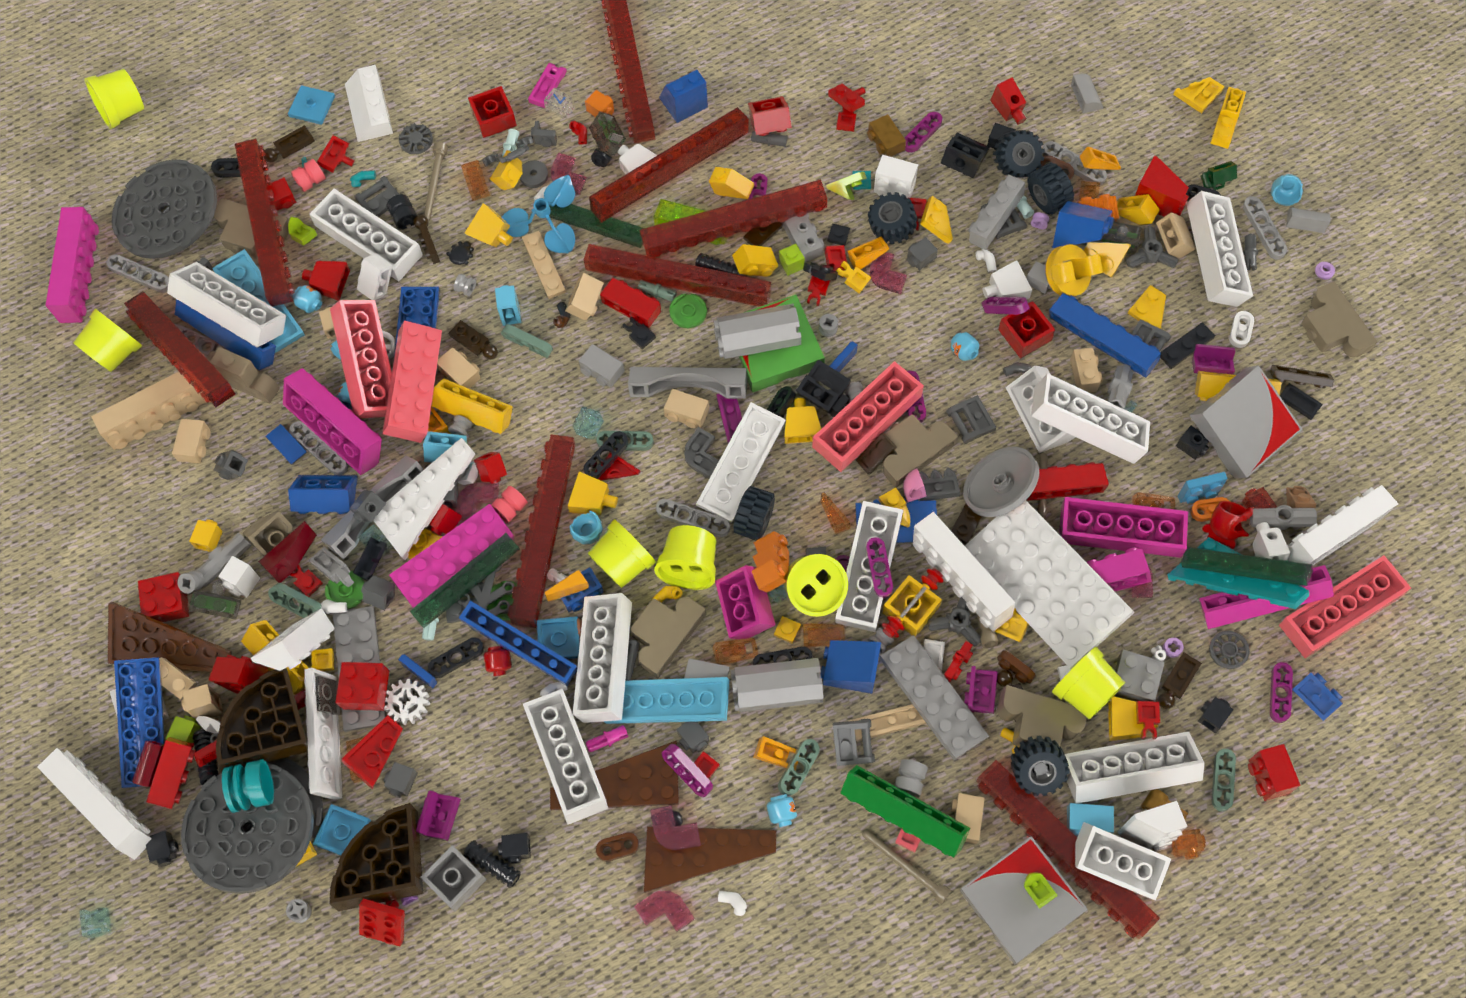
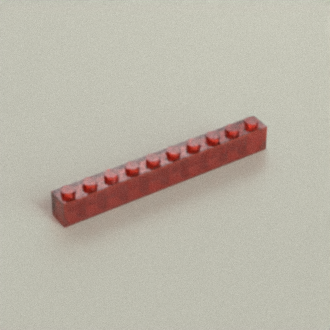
M601 0L602 9L607 11L604 12L605 23L610 25L607 26L608 37H612V40H609L611 51H615V54H612L614 65H618V68L615 69L617 80L621 79V83H618L620 94L624 93V97L621 98L623 108H627L628 111L624 113L626 123H630V127H628L629 138L633 137L634 143L656 140L627 1Z
M738 107L589 196L591 212L600 222L605 221L749 133V118Z
M256 138L235 143L266 299L272 307L294 302L292 294H295L292 282H289V278H292L289 267H286L288 257L282 248L285 246L282 235L280 236L279 234L282 228L279 220H276L278 210L276 205H273L275 196L273 190H270L269 187L272 185L269 174L267 175L266 173L269 167L266 159H263V156L266 155L264 147L259 145Z
M820 179L640 230V235L647 258L658 257L663 253L676 252L684 247H694L702 242H712L720 237H730L738 232H748L756 227H766L771 223L784 222L796 216L802 217L814 211L820 212L827 208V196Z
M588 244L583 259L585 270L639 282L644 280L652 284L659 283L663 287L758 307L767 305L771 296L770 281Z
M144 291L124 303L128 309L126 314L131 321H134L136 326L142 330L144 335L150 339L162 355L166 356L167 360L172 366L174 365L180 375L183 374L185 380L192 385L198 394L200 393L206 403L211 402L216 408L236 395L222 374Z
M551 434L549 441L545 443L546 457L541 461V470L543 471L541 477L539 476L537 479V488L539 489L538 493L534 494L533 497L534 511L533 513L530 512L529 515L530 529L525 533L524 541L526 547L522 549L520 556L522 565L521 568L517 569L516 573L517 587L514 586L512 591V599L514 601L513 605H510L508 608V618H510L512 625L537 629V620L539 619L548 578L547 573L551 564L576 446L574 437Z
M997 760L978 777L976 782L978 783L977 787L985 795L989 793L994 798L993 803L1000 810L1005 809L1010 814V820L1015 825H1021L1026 830L1025 834L1028 838L1032 836L1035 841L1037 840L1043 846L1041 848L1043 852L1050 858L1053 856L1059 862L1057 865L1063 872H1069L1073 875L1076 885L1083 890L1086 888L1092 894L1090 896L1097 905H1103L1108 910L1107 914L1115 922L1120 921L1125 926L1124 931L1131 938L1141 939L1160 919L1133 891L1076 868L1075 842L1077 837L1035 796L1021 789L1015 777Z

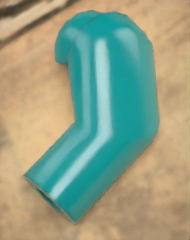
M375 170L360 171L350 178L351 186L360 187V180H375Z

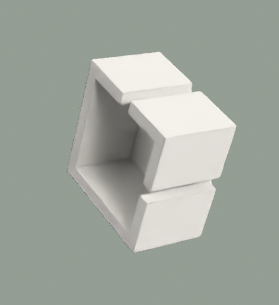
M882 155L876 170L874 193H877L879 196L882 194L886 196L888 192H891V194L898 192L900 196L904 194L906 198H911L916 184L918 164Z

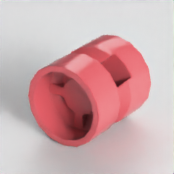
M314 159L304 163L303 168L298 167L291 171L294 180L298 186L302 187L301 190L303 192L311 189L313 183L319 184L326 180L324 173Z
M508 486L501 494L502 498H497L491 504L500 518L506 523H509L516 516V511H521L528 503L525 497L512 486Z

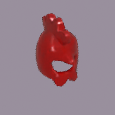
M1221 501L1215 507L1210 523L1205 524L1202 530L1209 534L1207 538L1210 537L1223 545H1227L1228 548L1234 549L1237 543L1236 539L1249 536L1242 528L1241 522L1250 519L1253 514V508L1246 509L1242 505L1231 501Z

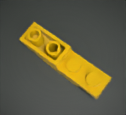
M1228 87L1210 144L1226 149L1229 148L1245 98V91Z

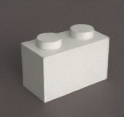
M377 253L363 258L357 290L371 300H377L385 296L393 264Z
M234 556L231 557L218 576L223 581L222 585L229 589L228 592L238 598L241 595L247 598L260 579L249 564Z

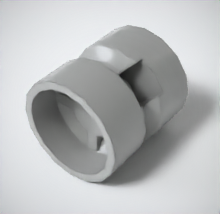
M901 760L898 771L901 776L896 778L894 786L905 792L909 790L910 795L919 798L923 788L921 781L925 779L928 767L914 760Z

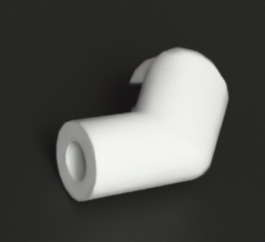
M1160 645L1151 649L1153 659L1164 661L1166 652L1162 650Z
M560 682L550 683L540 691V696L560 689L566 691L568 687Z

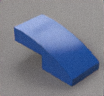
M281 424L265 436L291 465L307 453Z

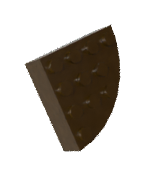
M287 667L281 671L276 669L260 676L251 685L248 684L232 700L222 717L216 742L219 775L222 774L223 769L232 766L234 768L236 765L241 764L245 768L249 762L262 759L270 762L307 752V742Z
M411 803L392 808L383 813L384 815L374 822L371 821L366 824L345 848L338 861L339 866L336 874L333 875L330 886L329 904L338 912L358 908L363 898L382 903L424 894L423 879L421 878L420 835L416 832L418 811Z

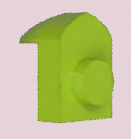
M296 217L289 218L288 232L292 240L304 246L317 236L315 229L304 224L300 219Z
M1033 872L1026 876L1024 888L1039 909L1058 896L1041 873Z

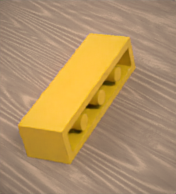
M1198 371L1195 395L1200 397L1199 400L1207 401L1218 394L1236 375ZM1268 378L1280 395L1282 382L1277 379Z
M444 378L434 386L431 405L442 412H447L454 416H463L473 424L499 434L508 428L513 408L509 404Z
M267 620L250 624L241 642L254 656L279 634ZM302 660L300 664L292 669L287 667L294 695L305 689V669H308V666ZM268 667V671L275 670L273 668Z

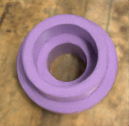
M1320 262L1315 268V274L1323 280L1332 278L1335 273V268L1328 262Z

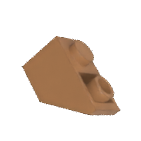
M1286 487L1288 506L1291 508H1316L1315 501L1305 487Z

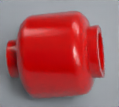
M502 646L489 647L488 651L483 655L485 670L488 673H493V676L506 675V670L512 667L510 651Z

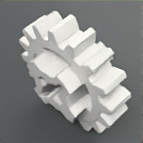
M407 679L404 684L399 680V685L396 687L392 684L393 690L386 693L389 697L385 700V703L388 705L384 707V710L389 712L387 715L394 718L397 724L400 720L403 725H406L408 720L415 724L416 717L421 720L422 716L420 714L428 712L425 706L430 705V702L426 700L430 696L425 692L426 688L423 685L419 687L418 681L412 684L411 680ZM413 690L416 691L420 697L413 696ZM394 706L400 707V714L395 711Z

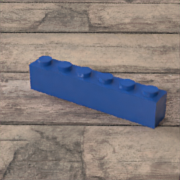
M1062 293L1049 310V318L1122 364L1131 366L1133 371L1145 378L1160 361L1161 352L1155 346L1144 343L1139 336L1126 332L1124 327L1113 324L1106 316L1095 313L1090 306L1082 305L1071 295L1068 296Z
M176 299L174 315L230 352L250 360L259 371L273 365L276 345L269 341L260 347H256Z
M471 600L459 617L464 624L565 686H568L577 672V665Z

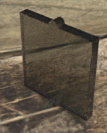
M321 676L315 677L317 711L338 716L342 715L341 707L335 703L339 681Z

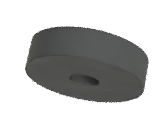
M537 160L524 163L522 165L523 174L520 177V181L529 188H538L544 185L549 176L546 165Z

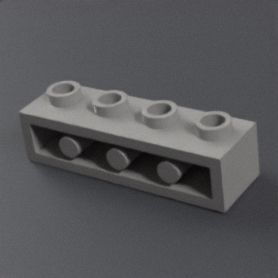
M1008 175L1005 180H1001L997 192L990 196L986 208L981 209L977 221L972 222L968 229V232H970V243L984 250L989 247L1024 196V181Z
M789 189L773 195L772 206L780 222L783 224V228L792 245L797 244L805 257V262L823 256L825 246L822 238L817 236L814 223H810L807 210L802 208L800 196L795 194L793 189Z

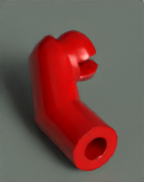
M571 121L569 128L578 136V144H587V128L580 122Z

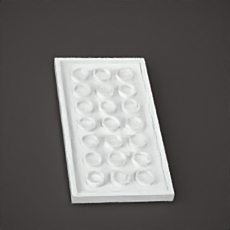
M1026 500L1016 509L994 518L965 545L968 551L1015 601L1014 608L1070 669L1134 614V611Z

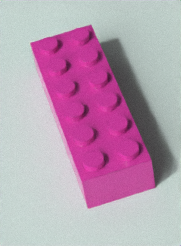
M61 207L45 305L59 323H82L83 316L87 314L85 302L89 299L87 288L88 283L92 281L90 269L94 266L92 255L93 251H96L95 235L99 234V228L84 207Z
M303 368L284 378L283 405L356 472L362 475L379 463L382 443L380 435L372 431L351 409L344 406L339 398L334 397L324 385H321L312 374Z
M1065 497L1061 505L1059 535L1070 545L1120 551L1136 547L1137 549L1142 548L1145 554L1181 558L1187 549L1188 511Z
M488 504L389 574V576L415 611L426 603L428 599L443 591V588L450 586L482 563L488 556L493 555L514 540V535L491 504Z

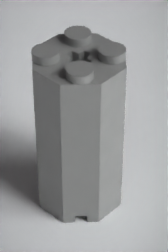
M794 304L728 315L713 320L716 341H718L720 358L728 359L801 345L799 319Z
M818 658L734 667L733 670H730L735 711L747 712L823 703V685Z

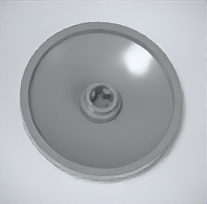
M1006 447L996 450L980 460L969 473L963 490L965 502L974 513L980 516L996 517L1004 515L1016 509L1031 495L1039 479V465L1032 454L1026 449Z

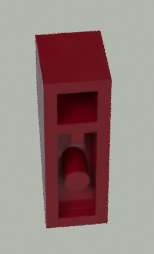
M304 521L258 562L278 583H281L295 571L317 534Z

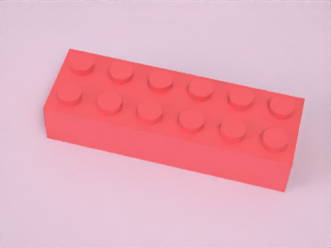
M339 300L330 308L353 413L359 419L385 417L392 372L375 300Z
M404 321L398 331L382 434L419 443L427 435L442 330Z
M894 361L813 436L812 448L842 472L881 433L886 431L922 397L924 385Z
M1385 555L1334 586L1333 597L1304 605L1287 616L1279 626L1306 659L1403 597L1411 587Z

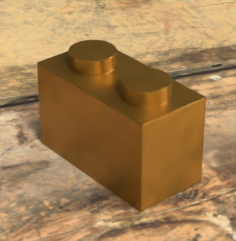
M888 114L869 122L867 135L870 141L876 143V149L880 155L892 157L905 151L906 140Z

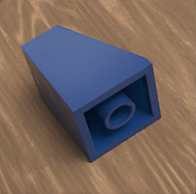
M698 70L665 85L659 96V99L676 123L708 108L706 81Z
M1067 201L1059 211L1052 248L1101 240L1104 234H1108L1109 228H1112L1114 217H1111L1112 210Z
M830 640V646H825L823 659H827L826 667L822 666L820 673L823 685L872 694L881 642Z

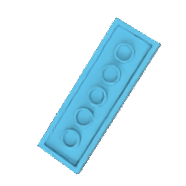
M245 249L212 268L219 276L286 315L283 334L270 341L276 345L275 353L305 335Z
M727 677L625 681L622 720L603 722L606 724L727 721L729 679Z

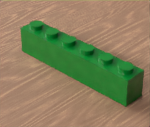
M858 765L848 772L840 792L849 801L858 803L865 807L867 811L881 816L886 822L897 825L904 832L920 838L925 844L932 845L941 850L943 854L953 858L962 850L971 829Z

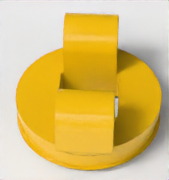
M1073 244L1055 248L1049 254L1045 267L1048 284L1060 296L1062 293L1068 296L1082 294L1088 288L1091 276L1103 273L1100 254L1087 256L1080 247Z

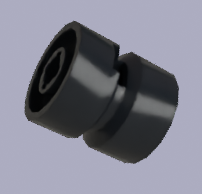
M400 194L389 199L386 207L393 217L396 227L404 230L407 229L406 225L410 224L413 226L414 219L418 215L408 196Z

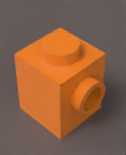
M595 90L585 100L586 111L597 119L602 114L612 116L614 113L612 98L598 90Z

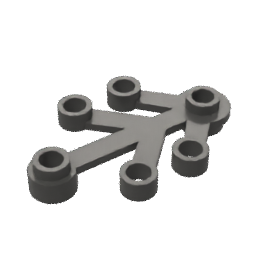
M490 555L485 559V567L488 571L482 592L475 583L476 581L472 574H466L462 579L463 584L471 590L479 602V606L485 610L487 605L505 594L511 595L515 592L514 584L511 581H506L502 587L491 593L495 574L502 567L501 560L496 555ZM496 563L497 567L491 568L490 565ZM472 578L473 580L471 583H466V579ZM510 585L512 586V589L510 591L505 590V587ZM467 593L459 594L457 598L458 603L466 608L470 601L469 595ZM462 597L468 598L466 602H461L460 600ZM502 600L495 608L488 612L495 616L507 614L510 611V604L508 601ZM506 604L508 607L502 610L500 609L501 605Z

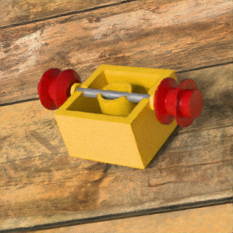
M935 568L927 569L928 575L921 576L923 585L908 575L884 604L882 613L887 616L889 623H882V627L884 628L883 632L888 637L898 638V630H905L916 637L928 623V620L937 612L942 599L930 590H937L938 586L936 584L944 582L940 571Z

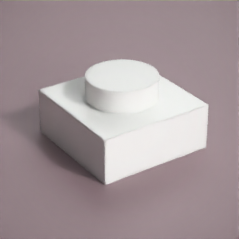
M474 462L469 463L463 474L458 476L457 483L462 485L474 483L478 477V470Z

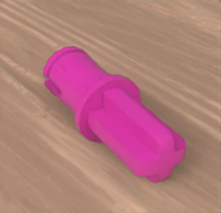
M624 725L608 732L603 731L602 735L586 742L589 752H593L607 745L611 747V744L628 738L627 731Z

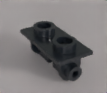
M370 537L353 574L369 581L384 551L387 550V544Z

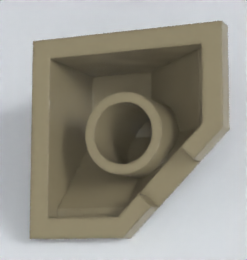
M275 511L258 519L243 532V535L265 556L291 533L292 525L280 511Z

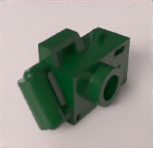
M1229 161L1208 168V171L1200 175L1203 187H1212L1213 190L1224 188L1225 182L1237 178V164Z

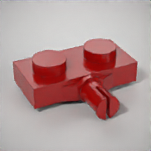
M840 84L828 90V96L849 112L865 106V99L861 97V95L866 93L863 87L852 91L844 84Z
M333 135L317 160V164L332 173L342 162L352 167L355 160L345 156L350 143Z
M965 641L960 650L956 651L952 663L944 674L949 683L952 679H958L963 671L960 669L963 662L967 664L973 655L970 652L973 645Z

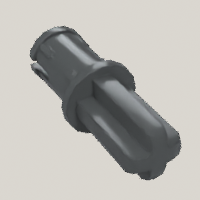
M754 131L751 134L752 142L786 147L788 135H778L770 132L766 136H759Z
M1250 233L1245 236L1243 255H1245L1247 270H1250L1251 264L1252 271L1257 269L1258 250L1256 249V235Z

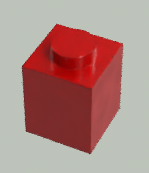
M488 452L474 459L482 482L494 484L500 482L501 477L507 475L503 460L498 452Z
M442 504L429 524L432 526L430 530L440 536L442 533L447 534L457 526L462 515Z

